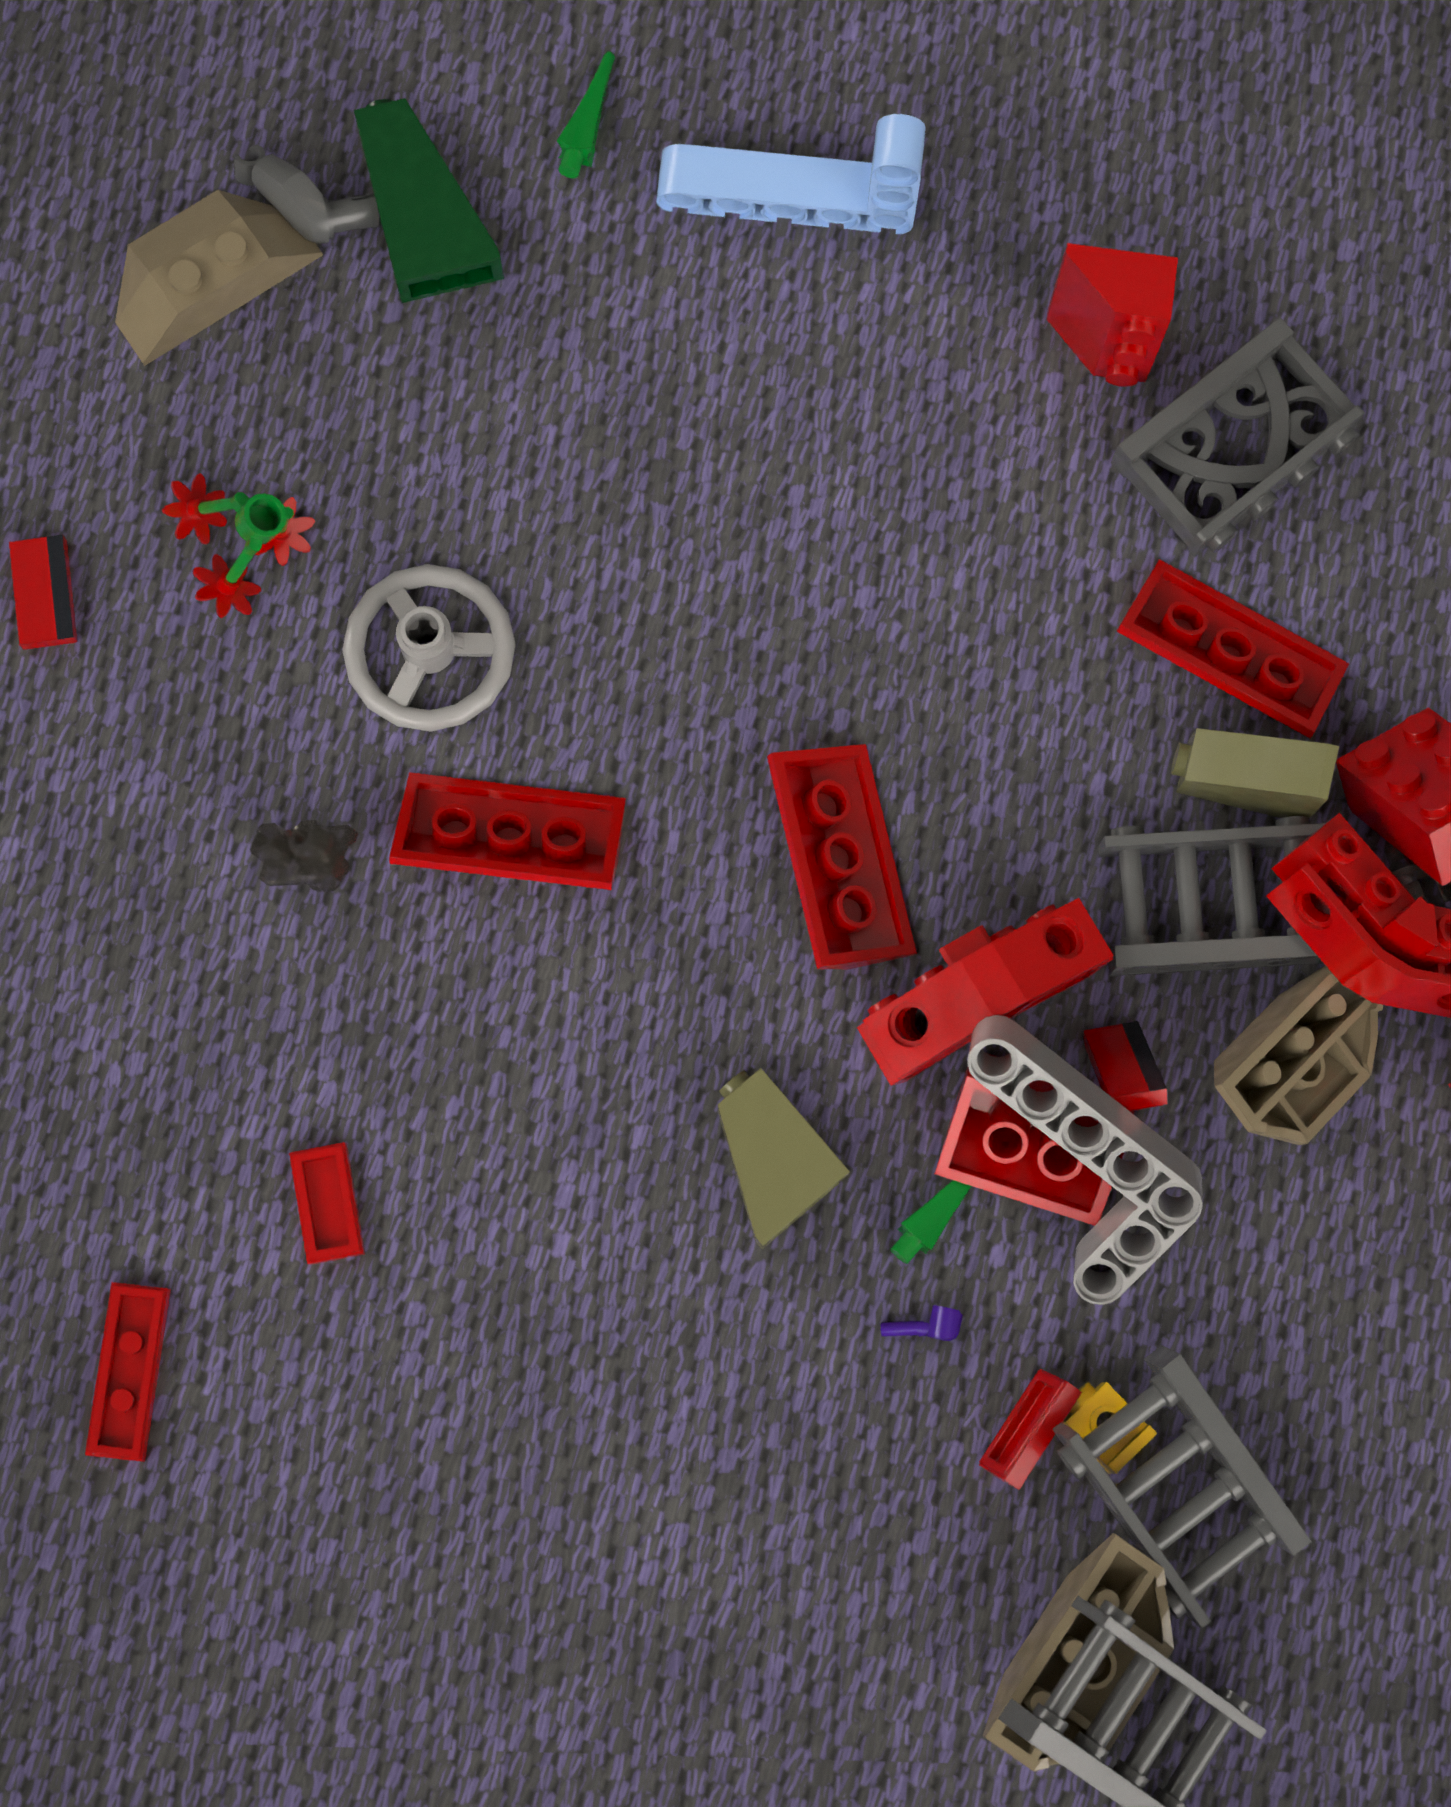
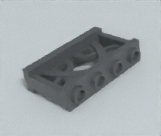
M1281 317L1118 444L1111 460V464L1134 485L1188 546V551L1194 557L1207 547L1213 553L1219 551L1237 535L1238 530L1234 526L1248 514L1254 521L1259 519L1279 500L1275 495L1278 490L1288 482L1294 488L1299 487L1318 470L1319 465L1315 462L1328 450L1334 456L1339 455L1360 435L1355 428L1365 412L1347 398L1292 337L1294 331ZM1277 358L1302 387L1286 392L1273 360ZM1242 388H1247L1254 395L1252 402L1261 399L1263 396L1265 402L1254 406H1243L1238 402L1236 392ZM1297 401L1318 403L1327 414L1326 428L1315 434L1304 432L1301 427V421L1313 419L1315 415L1307 410H1296L1289 414V404ZM1216 407L1223 414L1241 420H1252L1268 415V445L1263 464L1233 466L1207 462L1216 440L1215 426L1208 412ZM1188 431L1197 432L1203 438L1202 449L1196 458L1190 456L1195 445L1189 446L1182 440V435ZM1288 443L1301 449L1284 463ZM1148 459L1181 477L1173 493L1145 463ZM1191 481L1202 484L1197 495L1200 507H1202L1203 500L1206 497L1213 496L1220 500L1222 507L1216 516L1201 519L1193 516L1186 509L1184 495ZM1234 488H1252L1237 500Z

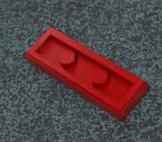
M111 1282L85 1455L145 1462L171 1289Z

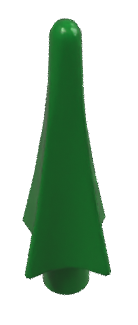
M607 51L603 55L587 92L556 140L562 150L558 157L562 159L558 170L567 178H577L582 165L592 167L603 102L615 61V54L611 51Z
M955 1180L947 1184L927 1203L901 1223L902 1226L897 1230L903 1235L892 1246L891 1252L900 1261L908 1264L919 1250L925 1254L932 1250L972 1186Z

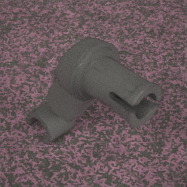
M253 145L249 148V161L243 160L239 155L234 156V177L243 185L255 186L282 214L287 222L308 241L328 244L329 239L333 238L334 233L379 227L378 207L372 193L328 201L326 196L322 195L313 181L303 171L274 154L265 156V150L260 145Z

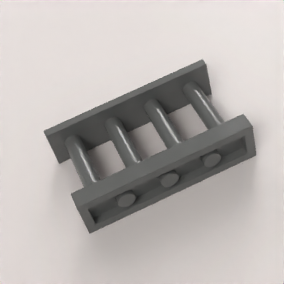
M1291 816L1276 820V826L1146 834L1142 826H1124L1112 829L1111 836H1104L1100 842L1098 857L1119 856L1126 937L1120 939L1121 945H1116L1111 949L1114 956L1113 960L1108 963L1109 976L1324 964L1293 927L1286 929L1287 935L1268 937L1265 935V929L1259 928L1251 849L1284 847V855L1286 856L1325 823L1310 824L1309 817ZM1229 850L1237 930L1231 932L1232 939L1210 940V933L1204 932L1196 852ZM1174 853L1181 934L1176 935V942L1155 943L1154 936L1148 935L1141 855Z
M1161 1345L1144 1358L1154 1373V1376L1149 1379L1151 1386L1083 1439L1076 1431L1062 1422L1053 1428V1431L1064 1445L1057 1450V1453L1069 1471L1078 1480L1084 1475L1087 1477L1135 1547L1164 1568L1165 1590L1171 1614L1176 1619L1185 1615L1199 1627L1203 1628L1211 1620L1195 1599L1263 1544L1268 1548L1276 1544L1294 1556L1312 1541L1181 1354ZM1167 1405L1169 1408H1172L1176 1405L1188 1421L1181 1426L1184 1433L1115 1485L1096 1458L1163 1406ZM1198 1451L1202 1455L1209 1451L1220 1467L1214 1473L1216 1479L1148 1532L1129 1505ZM1230 1498L1234 1501L1242 1498L1252 1513L1246 1519L1248 1526L1180 1578L1163 1554V1551Z
M1079 1596L1076 1597L1071 1606L1096 1623L1045 1705L1043 1706L1038 1702L1033 1712H1031L1011 1698L998 1718L1027 1742L1122 1807H1187L1184 1802L1234 1723L1259 1740L1262 1739L1267 1731L1247 1716L1252 1705L1223 1685L1216 1694L1129 1631L1135 1620L1107 1600H1104L1098 1609ZM1118 1639L1135 1651L1136 1654L1085 1734L1078 1731L1072 1741L1063 1734L1069 1725L1064 1720L1110 1648ZM1157 1667L1175 1680V1683L1126 1760L1123 1762L1118 1759L1114 1767L1111 1768L1104 1763L1110 1753L1105 1747ZM1197 1696L1214 1708L1164 1789L1158 1786L1153 1795H1150L1144 1791L1145 1786L1149 1782L1145 1775L1194 1697Z

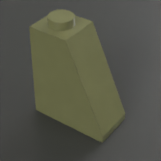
M1196 728L1187 744L1178 743L1171 774L1180 776L1177 793L1278 818L1306 816L1310 819L1328 800L1339 746L1328 743Z
M760 1068L752 1076H749L745 1070L741 1071L720 1089L719 1093L724 1099L718 1103V1114L753 1237L759 1247L763 1249L848 1177L850 1171L762 1068Z

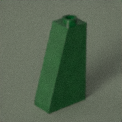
M405 98L395 101L379 99L369 103L365 108L354 110L402 303L503 280L504 273L498 247Z

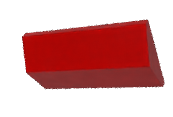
M1160 559L1117 629L1118 633L1310 739L1315 733L1349 666L1348 662Z
M866 744L773 752L767 756L817 969L849 970L917 954Z
M409 772L389 861L390 864L612 890L618 865L626 798Z

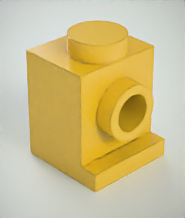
M1087 1382L1079 1388L1082 1393L1063 1423L1076 1431L1083 1439L1097 1428V1418L1101 1413L1109 1412L1114 1415L1127 1405V1402L1108 1382H1102L1096 1388ZM1143 1422L1096 1459L1109 1474H1117L1158 1433L1150 1425Z

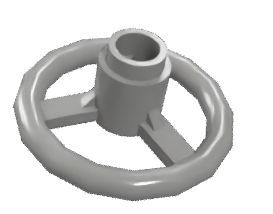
M425 564L394 571L365 592L348 618L342 652L349 683L369 710L397 727L432 732L463 725L492 705L510 677L516 643L509 613L489 586L461 569ZM433 586L457 591L475 602L489 621L491 633L452 632L447 617L441 611L429 606L417 607L407 590ZM386 603L389 604L399 620L396 628V639L405 659V663L388 696L383 694L370 676L364 653L368 626L380 608ZM426 640H433L430 643L422 644ZM454 656L492 657L490 669L478 688L458 703L432 710L409 707L425 674L436 673L445 669L452 662Z

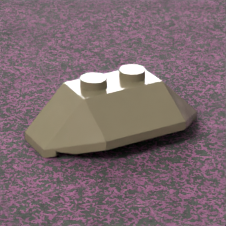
M216 190L128 244L115 323L143 365L146 366L323 256V253L315 242L308 241L300 235L274 206Z
M1325 965L1278 995L1214 1060V1086L1248 1132L1296 1145L1308 1144L1372 1075L1378 1039V1012L1383 1010V1005L1371 1003L1342 985Z
M1114 1533L1099 1545L1066 1576L1004 1672L983 1736L1033 1772L1049 1768L1050 1765L1059 1764L998 1719L1011 1698L1031 1712H1033L1038 1702L1043 1706L1045 1705L1096 1623L1071 1606L1077 1596L1098 1609L1104 1600L1118 1607L1135 1620L1129 1631L1169 1658L1174 1650L1165 1590L1164 1568ZM1116 1639L1064 1720L1069 1725L1063 1734L1072 1741L1078 1731L1085 1734L1136 1654L1135 1651L1118 1639ZM1157 1667L1105 1747L1107 1751L1111 1749L1160 1672Z

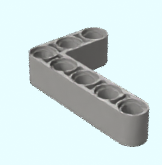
M999 1015L985 1017L977 1023L972 1033L968 1055V1067L972 1076L1124 1195L1081 1239L1076 1247L1073 1284L1079 1296L1091 1304L1103 1305L1112 1303L1200 1216L1203 1204L1200 1169L1190 1158L1014 1020ZM996 1044L1005 1047L1010 1053L1003 1057H992L982 1048L987 1045ZM1043 1080L1051 1083L1055 1088L1048 1092H1037L1031 1089L1028 1084L1032 1081ZM1080 1116H1091L1097 1119L1099 1124L1092 1127H1082L1073 1120ZM1132 1151L1143 1155L1144 1158L1136 1162H1127L1121 1159L1119 1155ZM1170 1187H1182L1188 1193L1183 1196L1174 1197L1163 1191ZM1131 1226H1143L1150 1231L1146 1234L1136 1235L1126 1231V1229ZM1095 1264H1103L1110 1267L1111 1270L1095 1272L1089 1267Z

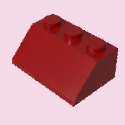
M1067 243L1048 307L1047 321L1093 376L1106 377L1105 380L1109 384L1120 387H1129L1137 384V382H1146L1171 321L1178 257Z
M967 1066L935 1174L1095 1226L1101 1219L1112 1186L980 1084L972 1076ZM1043 1080L1032 1081L1028 1084L1031 1089L1037 1092H1048L1055 1088L1051 1083ZM1080 1116L1073 1120L1082 1127H1092L1099 1124V1121L1091 1116ZM1124 1153L1119 1155L1121 1159L1123 1158Z

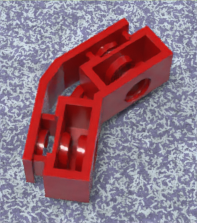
M1339 812L1271 868L1281 879L1282 883L1269 892L1266 897L1345 987L1371 1003L1451 1018V909L1427 903L1422 896L1415 900ZM1329 883H1330V885L1337 891V893H1338L1340 896H1338V895L1331 889V887L1329 886Z
M1077 898L1059 908H1056L1055 904L1049 905L1026 920L1027 924L1017 929L1010 925L991 936L988 935L983 925L973 929L938 949L948 965L947 968H944L943 964L934 967L913 981L916 987L900 997L896 993L871 1006L867 1010L870 1016L863 1019L864 1023L856 1028L890 1086L910 1080L971 1043L974 1028L985 1017L999 1015L1011 1019L1084 981L1111 962L1114 955L1081 900ZM918 1009L926 1015L928 1021L925 1035H922L915 1026V1015Z

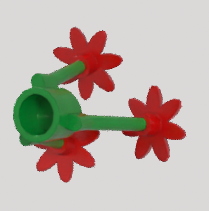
M197 474L191 483V490L180 481L171 482L173 494L180 502L165 505L162 508V512L170 517L181 518L175 530L177 539H184L194 529L200 543L206 545L210 541L208 524L224 527L226 526L227 519L220 512L235 510L237 512L234 522L236 531L246 543L231 569H228L226 562L218 554H214L212 557L213 571L202 567L193 569L194 576L206 585L196 592L195 599L198 601H209L216 598V613L220 618H224L228 614L231 605L244 615L251 614L252 607L245 596L250 597L259 594L261 587L252 582L242 580L247 573L248 564L254 555L266 553L274 546V554L278 564L285 566L289 558V546L302 553H309L311 551L310 544L298 533L313 527L315 520L311 517L294 518L297 504L294 497L288 498L282 504L279 499L266 493L256 494L251 498L243 492H237L233 497L225 498V492L222 490L206 494V482L202 474Z

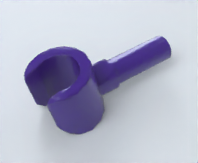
M933 1305L929 1323L918 1320L881 1322V1336L918 1335L919 1337L927 1336L942 1341H951L959 1335L962 1313L956 1309Z

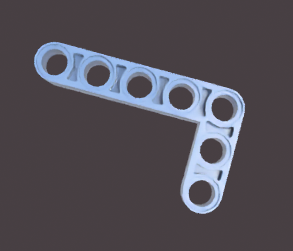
M892 114L880 118L876 126L872 163L688 144L670 145L662 151L656 202L660 208L669 212L673 211V207L688 208L687 213L724 217L725 212L739 213L740 219L777 222V217L792 219L791 224L829 227L830 222L844 224V229L881 232V228L896 229V234H905L911 231L914 224L922 171L925 124L920 119L905 114Z

